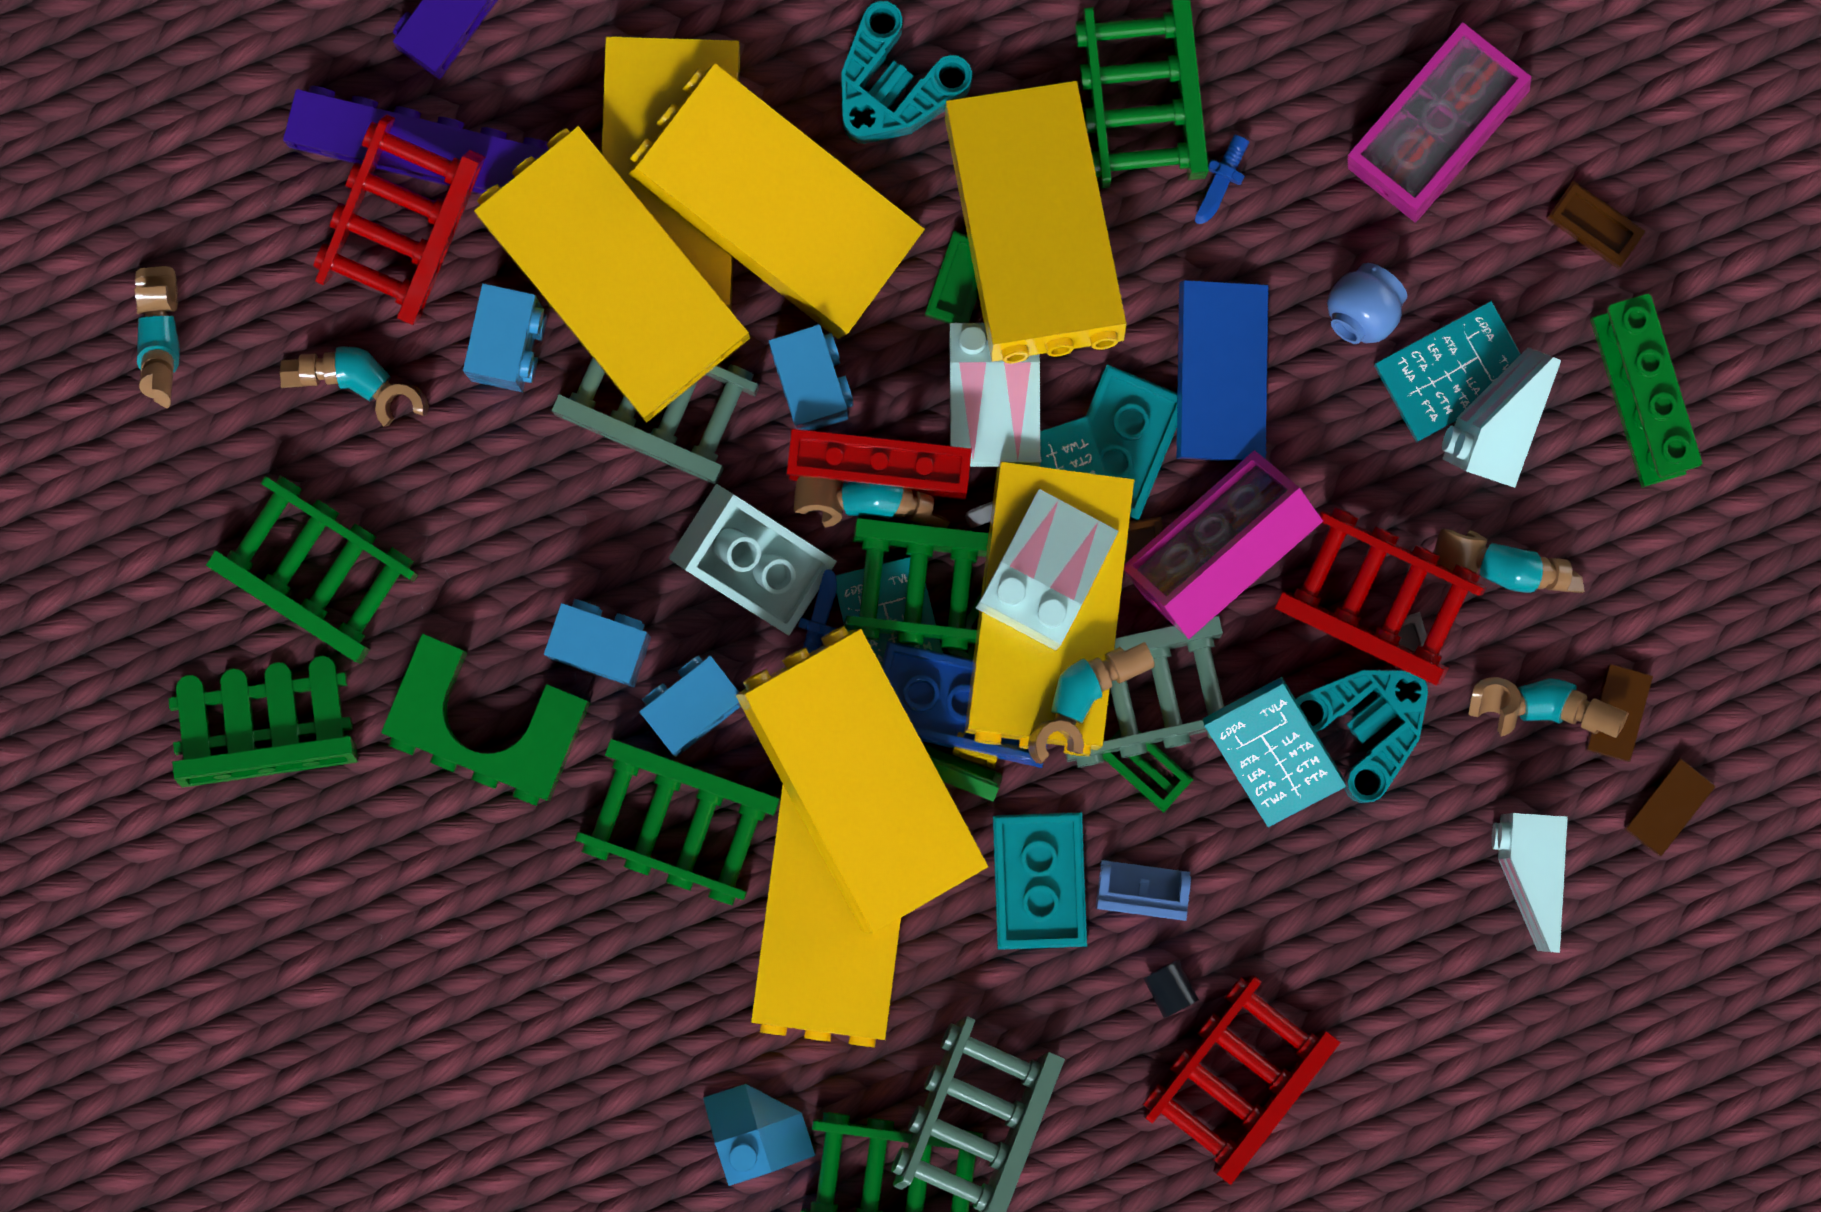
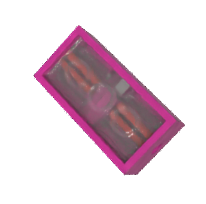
M1462 22L1348 154V169L1416 223L1529 93L1531 76Z
M1254 450L1125 563L1124 572L1143 597L1182 634L1190 639L1320 525L1323 520L1300 487Z

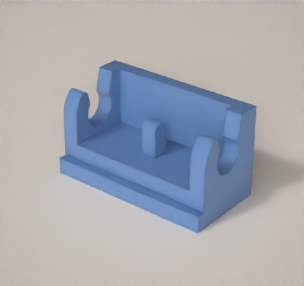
M1101 860L1095 909L1186 921L1191 885L1190 872Z

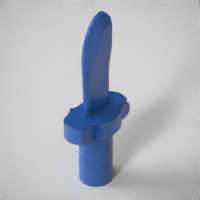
M1233 135L1221 162L1209 161L1208 169L1215 174V177L1195 216L1196 224L1206 223L1215 215L1229 182L1237 185L1242 184L1245 175L1236 171L1250 143L1247 139Z
M826 569L823 573L811 620L800 618L798 627L807 630L803 648L806 647L808 653L820 648L822 645L821 638L837 629L827 625L837 592L836 575L831 569Z

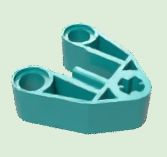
M888 1L872 3L866 9L841 72L843 128L850 140L856 143L866 144L912 134L943 113L946 101L964 98L971 89V67L965 59L956 55L942 57L925 78L919 80L894 113L889 108L914 78L904 66L893 61L869 92L863 89L886 61V56L902 35L901 12L896 5ZM880 15L888 16L894 21L895 27L889 33L878 34L870 26L872 20ZM955 69L963 75L964 82L957 88H947L941 83L940 76L946 70ZM867 112L871 114L870 123L873 124L871 127L864 124L859 129L854 127V114L861 117Z
M1362 670L1295 698L1299 706L1302 702L1309 701L1318 707L1320 718L1317 724L1312 726L1315 732H1318L1336 718L1343 716L1373 691L1378 698L1346 723L1347 727L1351 730L1350 732L1361 744L1368 741L1394 718L1400 723V725L1366 752L1367 755L1353 765L1345 774L1344 779L1347 787L1344 790L1353 801L1369 803L1380 799L1420 740L1428 697V685L1425 680L1409 672ZM1398 682L1403 685L1411 682L1414 685L1416 691L1412 692L1411 695L1416 697L1413 702L1409 699L1398 700L1395 695L1396 692L1400 691L1399 688H1395ZM1362 770L1370 771L1374 774L1377 781L1375 791L1368 796L1359 793L1354 784L1356 775Z

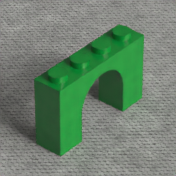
M422 634L381 731L382 734L391 737L388 746L412 756L416 748L433 754L430 763L455 772L457 765L473 770L471 780L496 789L498 782L515 788L513 797L537 806L540 798L550 802L591 703L546 684L526 733L515 745L497 753L474 752L465 747L456 738L451 730L447 714L448 701L467 652Z

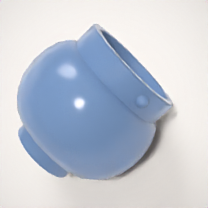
M1363 263L1356 272L1347 273L1334 285L1327 300L1333 330L1342 339L1352 344H1359L1360 342L1375 343L1386 339L1396 328L1402 316L1401 306L1407 299V292L1403 284L1389 271L1372 263Z

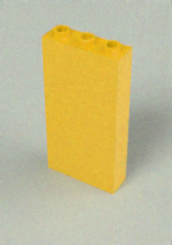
M606 37L602 155L732 311L733 257L640 185L628 173L636 164L629 158L645 138L651 142L655 139L662 129L656 122L671 103L677 107L680 106L688 95L682 88L698 68L705 73L708 68L716 63L739 82V41Z
M716 63L708 68L705 73L698 68L682 88L688 95L680 106L677 107L671 103L656 122L662 129L655 139L651 142L645 138L629 158L636 164L628 175L824 329L832 333L837 339L847 335L925 229Z
M1077 81L946 101L945 123L991 361L1003 360V362L1009 364L1025 361L1031 355L1047 353L1049 356L1057 357L1069 354L1076 348L1091 346L1093 349L1102 350L1111 348L1118 342L1124 341L1126 319Z
M577 126L571 132L565 128L547 143L549 150L537 160L531 156L521 162L512 171L514 178L505 186L500 188L496 184L478 198L477 202L480 206L474 212L647 423L748 341L750 335L581 128Z
M1000 462L996 471L981 597L1038 489L1119 532L1067 635L1056 651L979 610L964 732L975 734V742L1001 745L1002 738L1020 740V748L1028 749L1029 736L1033 729L1042 722L1054 720L1056 714L1051 712L1059 676L1068 667L1081 659L1089 662L1098 657L1101 661L1106 660L1105 654L1114 650L1134 479ZM1109 689L1102 692V698L1093 702L1083 723L1076 722L1075 726L1082 734L1084 742L1083 754L1068 751L1067 740L1058 731L1053 732L1048 737L1046 744L1064 746L1063 753L1076 756H1090L1091 749L1099 750L1103 746Z
M842 626L824 635L821 638L824 645L811 653H808L805 647L782 659L785 667L770 675L768 670L765 669L744 680L743 683L746 689L735 696L861 930L874 934L989 866L862 629L847 632L845 626Z
M782 785L751 1023L761 1024L760 1033L786 1036L787 1028L805 1030L804 1038L831 1042V1035L833 1033L848 1035V1044L875 1047L876 1039L885 1040L901 918L874 934L861 930L787 790Z

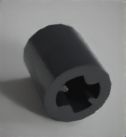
M1179 960L1143 978L1163 1018L1199 1000Z

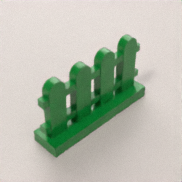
M319 656L314 658L309 665V678L293 680V674L289 667L280 662L273 663L267 667L264 674L265 684L249 686L248 678L239 669L227 670L222 675L220 691L206 693L204 684L198 677L193 675L182 677L176 685L177 697L168 698L169 709L171 711L178 710L181 741L173 742L174 754H183V760L172 761L175 781L184 788L357 763V745L351 736L345 737L344 731L353 730L351 717L343 718L339 687L348 686L347 675L345 673L337 674L334 662L326 656ZM311 691L314 722L298 724L295 693ZM267 697L270 728L254 730L251 700ZM223 704L226 735L210 737L207 706ZM316 735L317 741L300 742V737ZM272 741V747L256 749V744ZM223 748L228 750V754L212 756V750Z

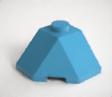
M748 1084L703 1097L714 1142L728 1186L774 1172L815 1156L802 1112L762 1093Z

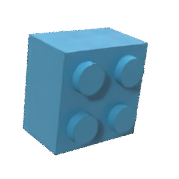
M482 283L463 372L471 382L522 393L525 382L533 383L538 358L534 357V352H532L535 339H543L547 323V314H544V308H542L536 295Z
M819 324L769 340L772 357L795 428L813 431L848 420L847 408L854 406L853 397L846 376L837 378L834 366L840 364V357L832 333L823 335L821 325Z
M574 599L572 607L561 603L544 655L551 660L635 688L652 638L646 631H643L645 624H642V621L618 613L614 621L601 617L603 610L600 607Z
M699 655L678 671L682 677L669 689L662 683L642 699L646 707L639 712L676 757L741 707L735 696L739 691L711 656L704 661Z

